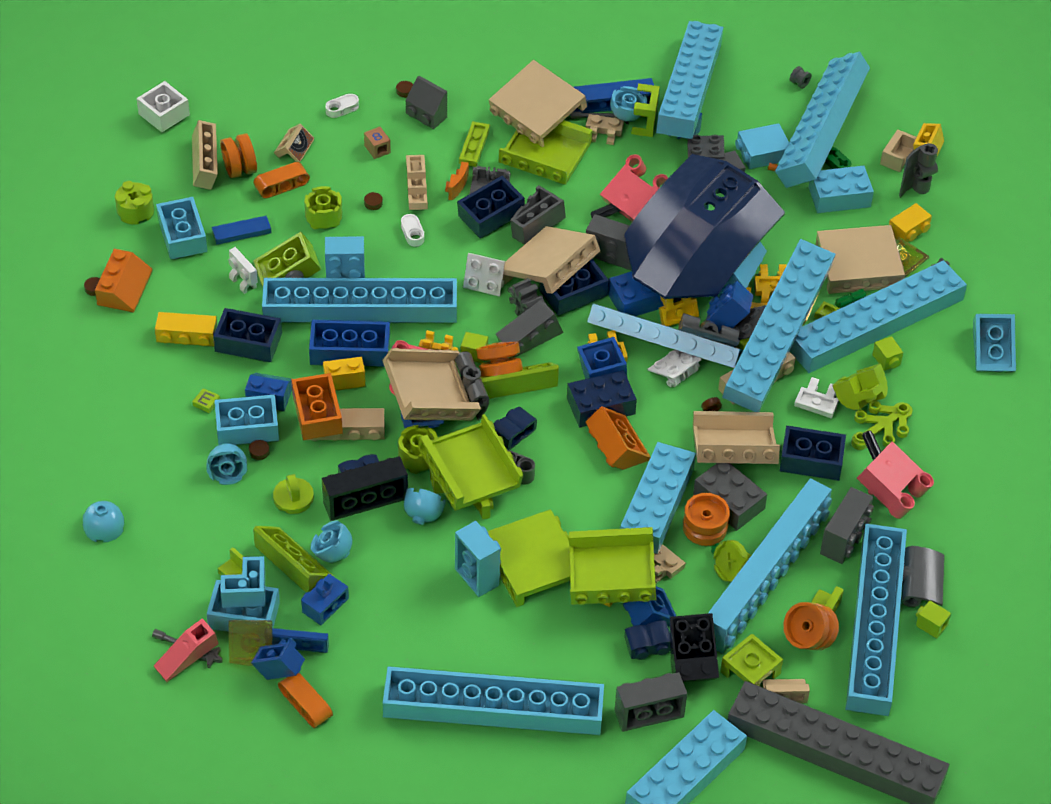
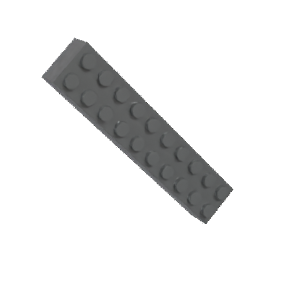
M747 681L744 682L728 714L727 721L746 734L747 737L910 804H935L950 765Z

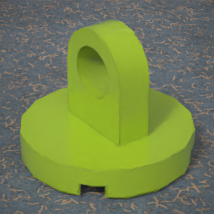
M295 474L288 475L285 480L280 481L274 488V504L279 510L286 511L288 514L304 512L313 503V488L304 479L296 478Z
M727 540L721 542L716 547L713 557L716 563L714 568L717 575L724 581L732 582L751 555L746 552L744 546L738 541Z

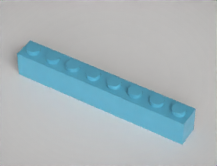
M598 304L592 305L587 321L588 323L735 368L743 352V349L679 331L678 329Z

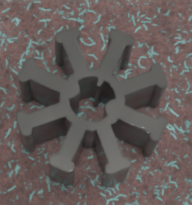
M529 278L508 288V292L512 295L509 301L511 304L516 305L515 313L517 316L524 313L539 300H543L542 296L537 295V285H532Z

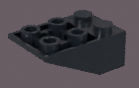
M713 613L670 617L672 674L679 672L683 682L715 680L719 678Z

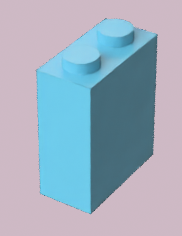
M779 123L739 131L738 138L735 140L736 148L740 150L742 160L749 169L768 166L769 163H779L789 144Z

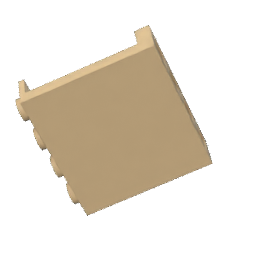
M532 60L489 99L490 111L493 115L499 116L507 125H512L520 134L526 135L531 142L537 143L541 147L544 146L543 138L576 108L583 111L587 107L586 96L535 60Z
M891 225L817 231L816 246L836 254L827 275L828 294L854 292L859 289L864 291L879 290L904 279L905 273Z
M546 226L505 261L502 280L506 284L513 277L529 278L532 281L542 282L546 292L552 294L600 252L596 237L592 234Z
M394 348L388 352L382 361L404 420H473L481 410L479 402L469 401L454 362L455 358L459 355V351Z
M693 411L692 429L697 463L779 464L780 445L776 444L773 412Z

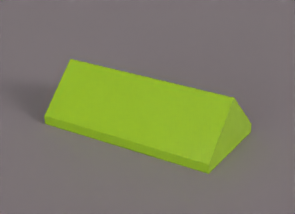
M547 362L525 366L523 370L514 373L487 377L481 376V380L489 399L558 387L559 367L558 364Z
M254 527L255 547L306 593L310 592L320 579H324L328 574H331L280 527Z

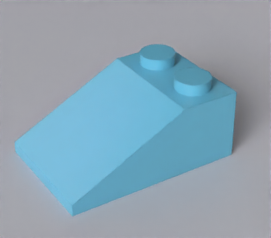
M976 314L973 319L976 371L1016 372L1015 314Z

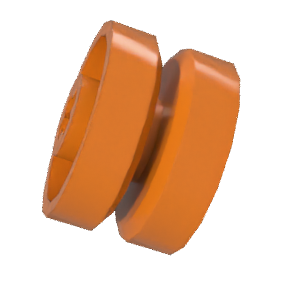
M247 133L237 135L235 141L231 137L220 140L222 158L230 178L241 176L242 170L246 174L257 172L254 148Z
M498 342L476 348L479 360H490L479 366L482 377L504 375L523 370L520 358H509L520 353L519 342Z
M700 493L691 497L687 501L684 510L683 532L686 537L693 543L701 546H711L722 541L728 531L730 516L729 506L726 501L712 493Z
M799 602L789 609L784 619L786 639L793 646L800 649L824 650L831 646L839 632V622L836 614L830 607L823 604Z

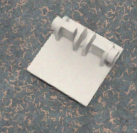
M468 253L463 288L500 296L501 288L504 286L502 278L505 261Z
M673 350L661 360L656 361L654 365L648 368V371L667 377V385L669 387H676L681 381H684L698 371L700 367L698 362L701 361V358Z

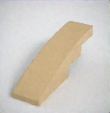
M406 155L409 210L428 209L424 155Z

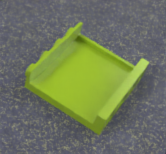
M563 120L543 138V147L537 143L534 144L529 137L520 134L516 130L505 149H499V163L566 185L592 143V129Z
M485 414L482 415L481 423L432 440H430L428 435L420 437L418 449L455 511L514 490L521 485L523 478L521 468L516 466L512 453L507 451L502 437L498 436L493 422L489 421Z
M551 509L488 531L493 541L496 540L501 547L500 578L516 607L524 605V597L570 581L569 535L566 531L562 530L559 517L554 516Z
M653 527L569 532L571 605L656 600Z

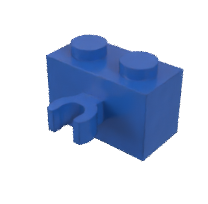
M328 574L324 579H320L310 592L304 594L301 599L302 613L322 625L349 599L348 586L331 574Z
M289 638L288 642L282 639L279 644L261 646L251 664L269 680L296 676L300 672L305 658L295 649L296 642Z

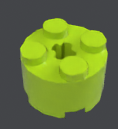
M132 181L123 182L115 194L117 214L121 217V221L137 225L139 221L150 220L154 214L153 195L150 186Z
M319 186L313 188L312 192L308 195H305V217L311 228L326 229L337 227L342 219V197L339 192L336 193L328 186Z
M413 425L401 432L398 441V456H400L404 467L409 469L411 473H419L420 471L430 469L418 449L421 436L428 435L430 440L438 438L436 432L429 427L425 429L418 428V425Z

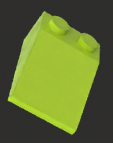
M302 232L253 260L262 287L264 278H285L286 274L293 270L301 271L304 278H308L321 270L314 248Z

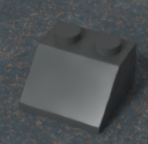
M418 76L406 98V114L422 122L424 125L435 129L447 118V91Z

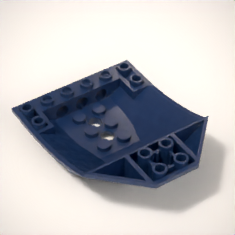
M691 154L651 197L624 234L633 279L664 299L716 297L756 245L785 215V211L758 180L724 160ZM722 193L724 197H719L716 194ZM711 204L715 209L707 210L704 205Z

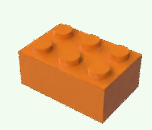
M331 373L291 379L292 395L303 440L343 434L342 416Z

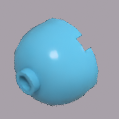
M623 86L620 90L613 91L610 102L611 110L620 120L635 121L641 117L633 114L635 102L647 104V97L645 95L643 97L640 94L641 91H637V88Z
M230 443L218 445L210 451L207 458V473L213 481L214 479L219 481V484L232 485L237 483L247 472L246 456L236 445Z
M414 488L407 489L404 498V510L408 516L413 518L412 521L414 523L424 525L425 522H432L440 517L446 502L445 499L440 501V495L424 489H420L419 492H413Z
M98 501L86 509L83 515V530L92 541L103 540V542H110L118 538L123 532L124 516L120 508L112 502Z
M337 520L329 522L321 528L323 532L319 536L316 534L313 537L311 551L322 561L333 563L345 559L349 555L353 539L344 524Z

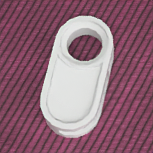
M346 94L328 101L325 105L326 115L331 118H338L356 111L359 108V98L355 94ZM337 107L338 110L332 111L330 108Z
M413 214L404 215L401 218V229L407 243L414 247L422 245L424 243V231L418 217ZM412 235H419L420 238H418V239H413V238H411V236H412Z

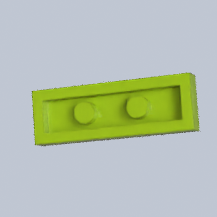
M472 121L459 157V164L467 162L469 166L477 167L490 131V124Z

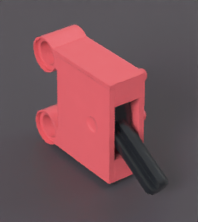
M630 155L626 159V164L600 193L602 199L609 205L592 211L591 217L593 218L595 214L606 218L619 212L633 222L668 177L665 174H659L653 179V187L639 178L646 172V165L639 155Z
M866 431L862 434V437L873 461L857 479L868 489L870 495H874L888 508L893 517L901 519L915 505L911 495L914 497L923 496L933 486L934 480L930 474L924 472L893 441L881 452L872 431ZM908 485V490L911 495H909L908 493H902L901 491Z

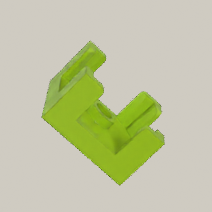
M638 83L637 91L651 93L650 104L635 102L633 114L648 118L646 129L632 127L631 134L653 137L660 86Z
M750 634L722 657L720 672L728 678L731 670L744 682L747 681L760 687V683L771 673H773V679L781 674L783 659L755 635Z

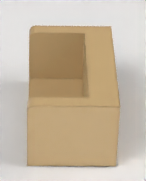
M897 129L882 151L880 165L901 172L905 166L907 156L914 150L913 144L916 136Z

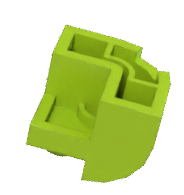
M881 363L857 370V373L849 377L843 376L832 385L840 403L853 410L862 409L871 401L884 399L888 391L887 380Z

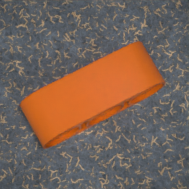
M294 162L258 175L253 183L261 197L270 198L308 183L310 176L300 162Z
M300 673L296 676L286 677L278 683L281 693L311 727L315 728L333 716L329 705Z

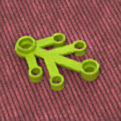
M874 400L869 403L868 410L870 413L878 414L881 412L889 413L890 415H867L863 410H858L855 413L854 420L857 423H877L866 431L871 430L875 435L884 429L882 444L884 447H887L892 441L895 443V437L893 436L894 421H899L896 432L897 436L900 438L908 436L909 427L907 426V419L911 417L913 410L909 404L904 402L897 403L894 406H886ZM857 432L853 435L851 442L853 448L863 450L867 447L862 437L864 432Z

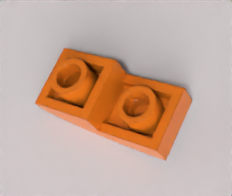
M461 162L460 169L456 170V175L451 174L450 181L446 182L445 192L449 193V200L455 199L463 190L469 176V163Z

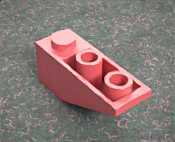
M202 618L175 641L156 662L154 668L168 682L219 644L215 632Z

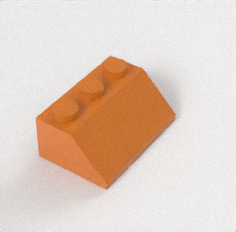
M113 249L95 289L97 305L134 312L150 278L152 268L133 252Z
M601 406L586 421L589 433L596 439L598 448L605 454L606 462L611 467L624 470L650 460L649 453L625 415Z

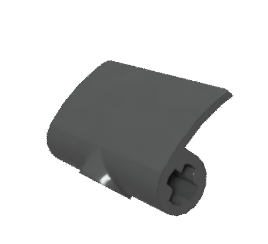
M927 143L919 146L907 156L899 193L900 198L910 188H913L919 194L929 192L932 175L938 172L936 163L937 146Z
M683 313L679 323V331L732 347H736L739 344V330L722 325L720 332H718V327L714 322L707 320L699 326L700 318ZM711 326L714 331L706 330L705 327Z
M461 352L455 358V363L461 375L466 393L469 395L470 402H479L481 410L477 413L476 418L480 420L488 408L489 397L481 380V371L476 367L471 353Z
M920 546L906 547L902 581V603L908 607H916L920 605L921 600H930L942 606L944 554Z

